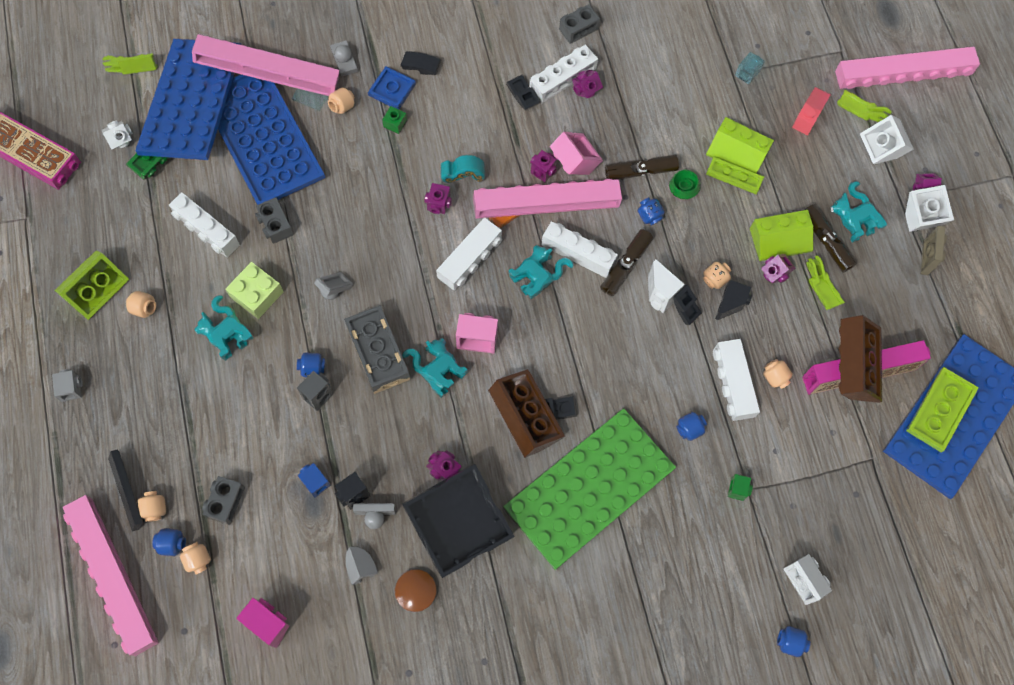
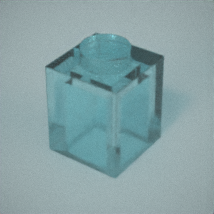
M749 52L739 64L735 76L749 85L761 71L764 60Z

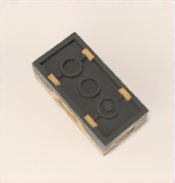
M381 305L344 319L374 394L410 380L409 372Z

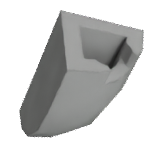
M359 547L348 548L346 568L352 585L361 583V579L370 576L371 578L378 573L369 553Z

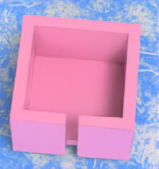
M563 131L550 146L553 155L562 163L563 169L568 174L590 175L603 161L583 133L573 134V132Z
M472 313L459 314L456 331L457 349L494 354L498 319L487 315L478 317Z

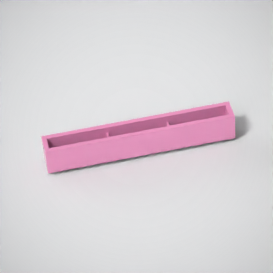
M198 34L192 49L194 63L326 96L336 91L339 80L338 69Z
M975 47L840 61L835 73L840 89H852L861 86L869 87L879 84L904 83L906 81L917 82L924 79L935 80L942 77L952 78L960 75L969 76L979 67L980 62Z
M619 179L588 180L578 183L572 181L565 184L552 183L550 185L535 184L525 187L518 185L511 188L497 187L496 189L480 188L474 190L473 193L475 219L619 208L622 201Z
M84 495L62 507L65 512L63 518L68 525H71L73 530L71 532L72 538L81 547V550H79L80 556L84 561H87L89 565L87 571L98 585L95 587L101 598H104L106 603L104 609L113 618V629L122 638L121 647L123 651L131 656H137L157 645L159 642L93 499Z

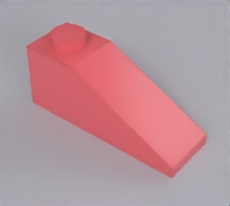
M815 87L792 128L808 136L830 94Z

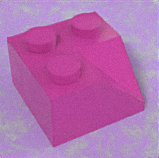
M252 598L236 619L266 644L277 648L289 628V625L285 622L287 618L279 611L273 612L275 607L263 598L259 600Z

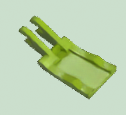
M153 53L134 57L119 56L117 58L108 55L102 58L103 60H110L102 63L104 66H112L105 68L107 72L132 74L152 71L158 68L154 61Z
M844 90L840 100L837 101L838 106L864 120L870 119L880 122L883 120L882 118L885 119L889 116L886 113H892L889 108L877 107L875 103H869L847 90Z
M818 255L815 256L816 259L812 260L809 258V262H806L812 276L809 279V283L826 310L845 303L840 293L831 283L828 273L825 272L821 258Z

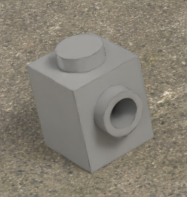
M65 369L59 371V373L52 374L54 397L61 402L81 398L80 387L83 386L82 379L74 371Z

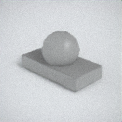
M347 41L330 45L341 77L358 72Z
M342 272L317 278L314 283L321 290L322 296L328 300L335 299L339 292L349 290L353 286L352 282Z
M354 503L353 512L355 515H365L364 522L368 528L378 529L384 523V515H396V507L393 503Z

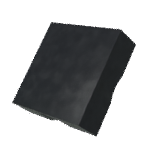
M476 464L464 468L402 503L441 578L467 565L476 556L489 552L515 537L502 512L493 502L489 488Z

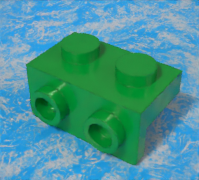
M136 153L126 163V166L144 180L146 177L151 178L157 171L155 168L159 164L163 165L169 157L142 156Z

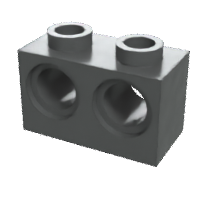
M588 4L584 7H579L570 14L564 15L560 19L559 30L569 44L598 30L600 18Z
M276 197L256 205L258 213L255 215L259 224L263 223L265 226L262 230L266 239L271 238L274 244L293 236L291 227ZM280 227V229L273 231L274 228Z
M312 371L297 387L303 400L316 411L333 395L330 389L332 386L328 383V378L322 373L318 375L315 371Z
M218 476L217 480H214L211 485L209 499L203 504V515L209 519L230 525L245 487L239 482ZM230 486L229 493L222 495L223 488ZM218 505H222V511L219 514H214V509Z

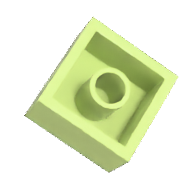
M250 262L225 289L231 299L257 319L283 293L280 283L253 262Z

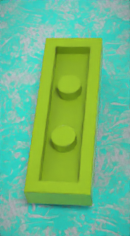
M713 157L706 173L708 176L753 194L758 193L764 176Z

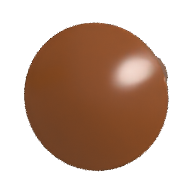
M410 570L398 579L395 586V596L398 603L404 609L420 612L433 603L436 596V584L427 572Z

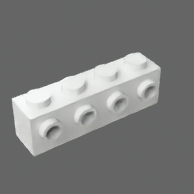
M586 45L581 48L578 47L568 56H563L554 65H549L541 73L533 75L530 79L529 87L534 89L542 104L573 84L572 79L576 78L578 73L596 70L598 58Z
M181 192L169 204L172 210L171 215L176 220L183 221L186 228L191 232L195 231L203 242L211 244V248L216 253H222L228 258L240 246L233 233L184 193Z
M484 217L436 270L437 278L454 291L458 286H463L466 282V277L477 270L481 260H486L490 255V250L501 243L502 230Z
M551 221L542 237V246L548 249L551 248L553 252L605 278L615 265L618 254L612 249L604 248L598 245L596 241L588 240L578 232L566 229L560 223Z
M741 339L718 342L713 350V357L718 362V376L723 381L722 392L724 397H727V412L729 416H732L733 421L754 418L760 413Z

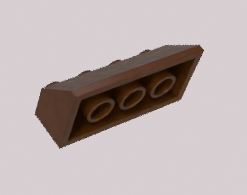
M864 315L841 319V326L839 327V334L841 336V345L839 346L841 382L839 383V390L841 395L850 400L880 403L882 402L881 327Z
M528 369L497 379L488 390L524 458L541 452L565 437Z

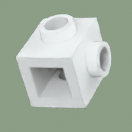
M112 121L107 124V128L102 129V133L111 149L118 146L123 148L129 145V141L132 140L130 135L133 133L129 125H124L122 121Z

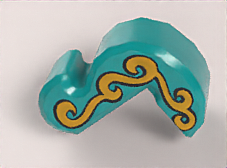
M462 155L457 157L454 162L445 160L440 165L441 180L446 183H451L467 176H472L478 182H482L485 179V163L474 155Z

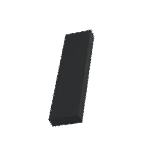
M118 449L110 451L108 460L133 532L140 529L143 521Z

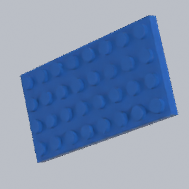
M173 39L135 150L137 155L209 160L235 73L194 63L192 49L195 40Z
M242 74L234 77L218 131L257 205L275 197L279 200L324 179V172L275 83Z
M963 334L892 436L883 452L947 498L952 499L1014 405V367ZM945 367L979 388L945 451L939 452L906 430L940 369Z

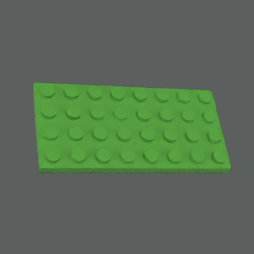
M623 408L504 505L503 508L552 568L556 570L675 470L676 466Z

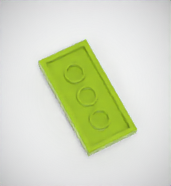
M943 367L940 369L906 431L939 452L945 451L979 387Z

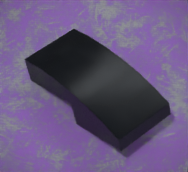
M406 51L400 66L403 70H418L421 75H436L441 59L424 53Z
M523 75L507 82L506 85L524 110L540 103L534 89L529 87Z
M685 285L673 297V300L685 325H691L702 312L695 303L697 298L688 285Z
M574 396L555 400L553 398L545 399L556 420L577 417Z

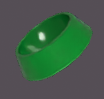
M690 170L677 172L669 181L671 193L680 199L693 198L700 191V181L697 175Z

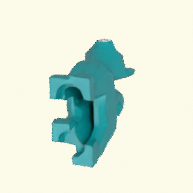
M857 181L849 185L848 191L852 197L862 200L860 206L851 209L846 193L831 206V212L836 213L841 218L843 225L851 232L850 240L852 243L860 240V237L864 235L861 227L863 224L866 226L867 230L865 233L867 236L875 233L876 226L878 229H883L887 226L883 216L876 210L875 206L869 201V198L855 190L860 185Z
M536 245L533 247L532 256L526 258L516 270L509 269L508 273L514 283L519 282L525 277L531 281L528 285L524 284L520 288L525 296L528 295L532 299L553 281L558 280L562 276L563 265L573 268L572 260L568 258L559 259L555 264V273L551 274L541 264L552 259L550 255L552 249L547 250L545 247Z
M217 295L211 301V307L217 313H226L228 317L214 327L212 320L202 312V318L198 321L194 330L197 334L206 336L210 343L220 350L219 355L221 359L226 361L232 357L228 342L236 339V345L242 350L248 346L247 340H252L253 336L247 327L240 323L231 307L219 305L223 296Z
M443 338L433 340L432 342L426 341L427 347L425 349L437 358L425 367L420 365L421 356L419 351L412 348L406 349L402 353V357L413 356L412 367L422 375L433 391L441 398L448 393L446 388L454 385L452 379L445 378L447 373L451 372L460 379L468 373V369L460 367L454 356L446 350V341Z

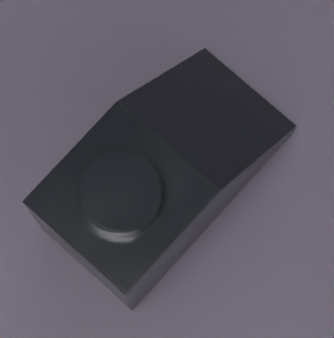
M729 280L715 319L720 320L741 311L745 304L749 305L752 295L749 294L751 287Z

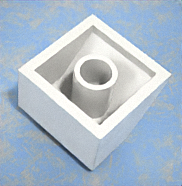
M893 115L888 116L860 133L873 164L898 159L914 150L900 119Z
M945 185L909 192L905 212L909 232L943 226L954 221Z
M655 260L648 275L649 301L654 309L664 313L674 303L673 297L684 287V283L659 261Z
M809 554L783 568L805 605L822 599L832 591L829 580L821 574L817 561Z

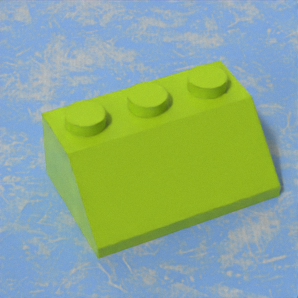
M725 117L706 155L711 158L716 157L757 174L774 140Z
M808 210L754 219L750 227L759 261H765L779 254L792 256L813 251V224Z
M96 250L54 291L89 320L129 278L103 253Z

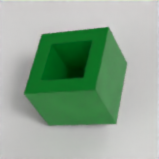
M390 106L382 119L383 127L399 134L407 122V114Z
M735 474L731 478L727 497L744 501L752 493L753 485L750 484L751 478Z

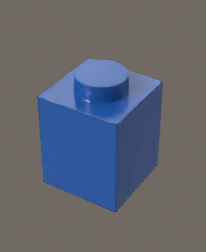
M314 463L304 466L300 470V474L297 475L314 498L331 486Z

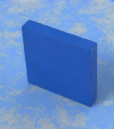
M385 66L368 91V96L396 109H400L416 85V80Z

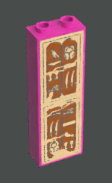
M0 112V157L59 190L62 185L66 184L70 175L78 169L81 163L76 154Z
M924 340L883 349L882 378L916 371L931 359L930 350ZM841 359L813 365L804 374L802 379L808 395L839 388V383L841 382L839 364Z

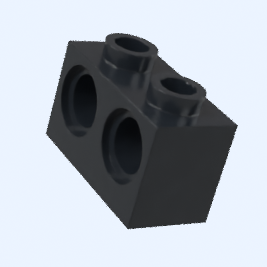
M353 472L334 485L337 489L335 495L343 507L348 505L350 510L353 509L354 503H361L370 497L366 486L356 472Z

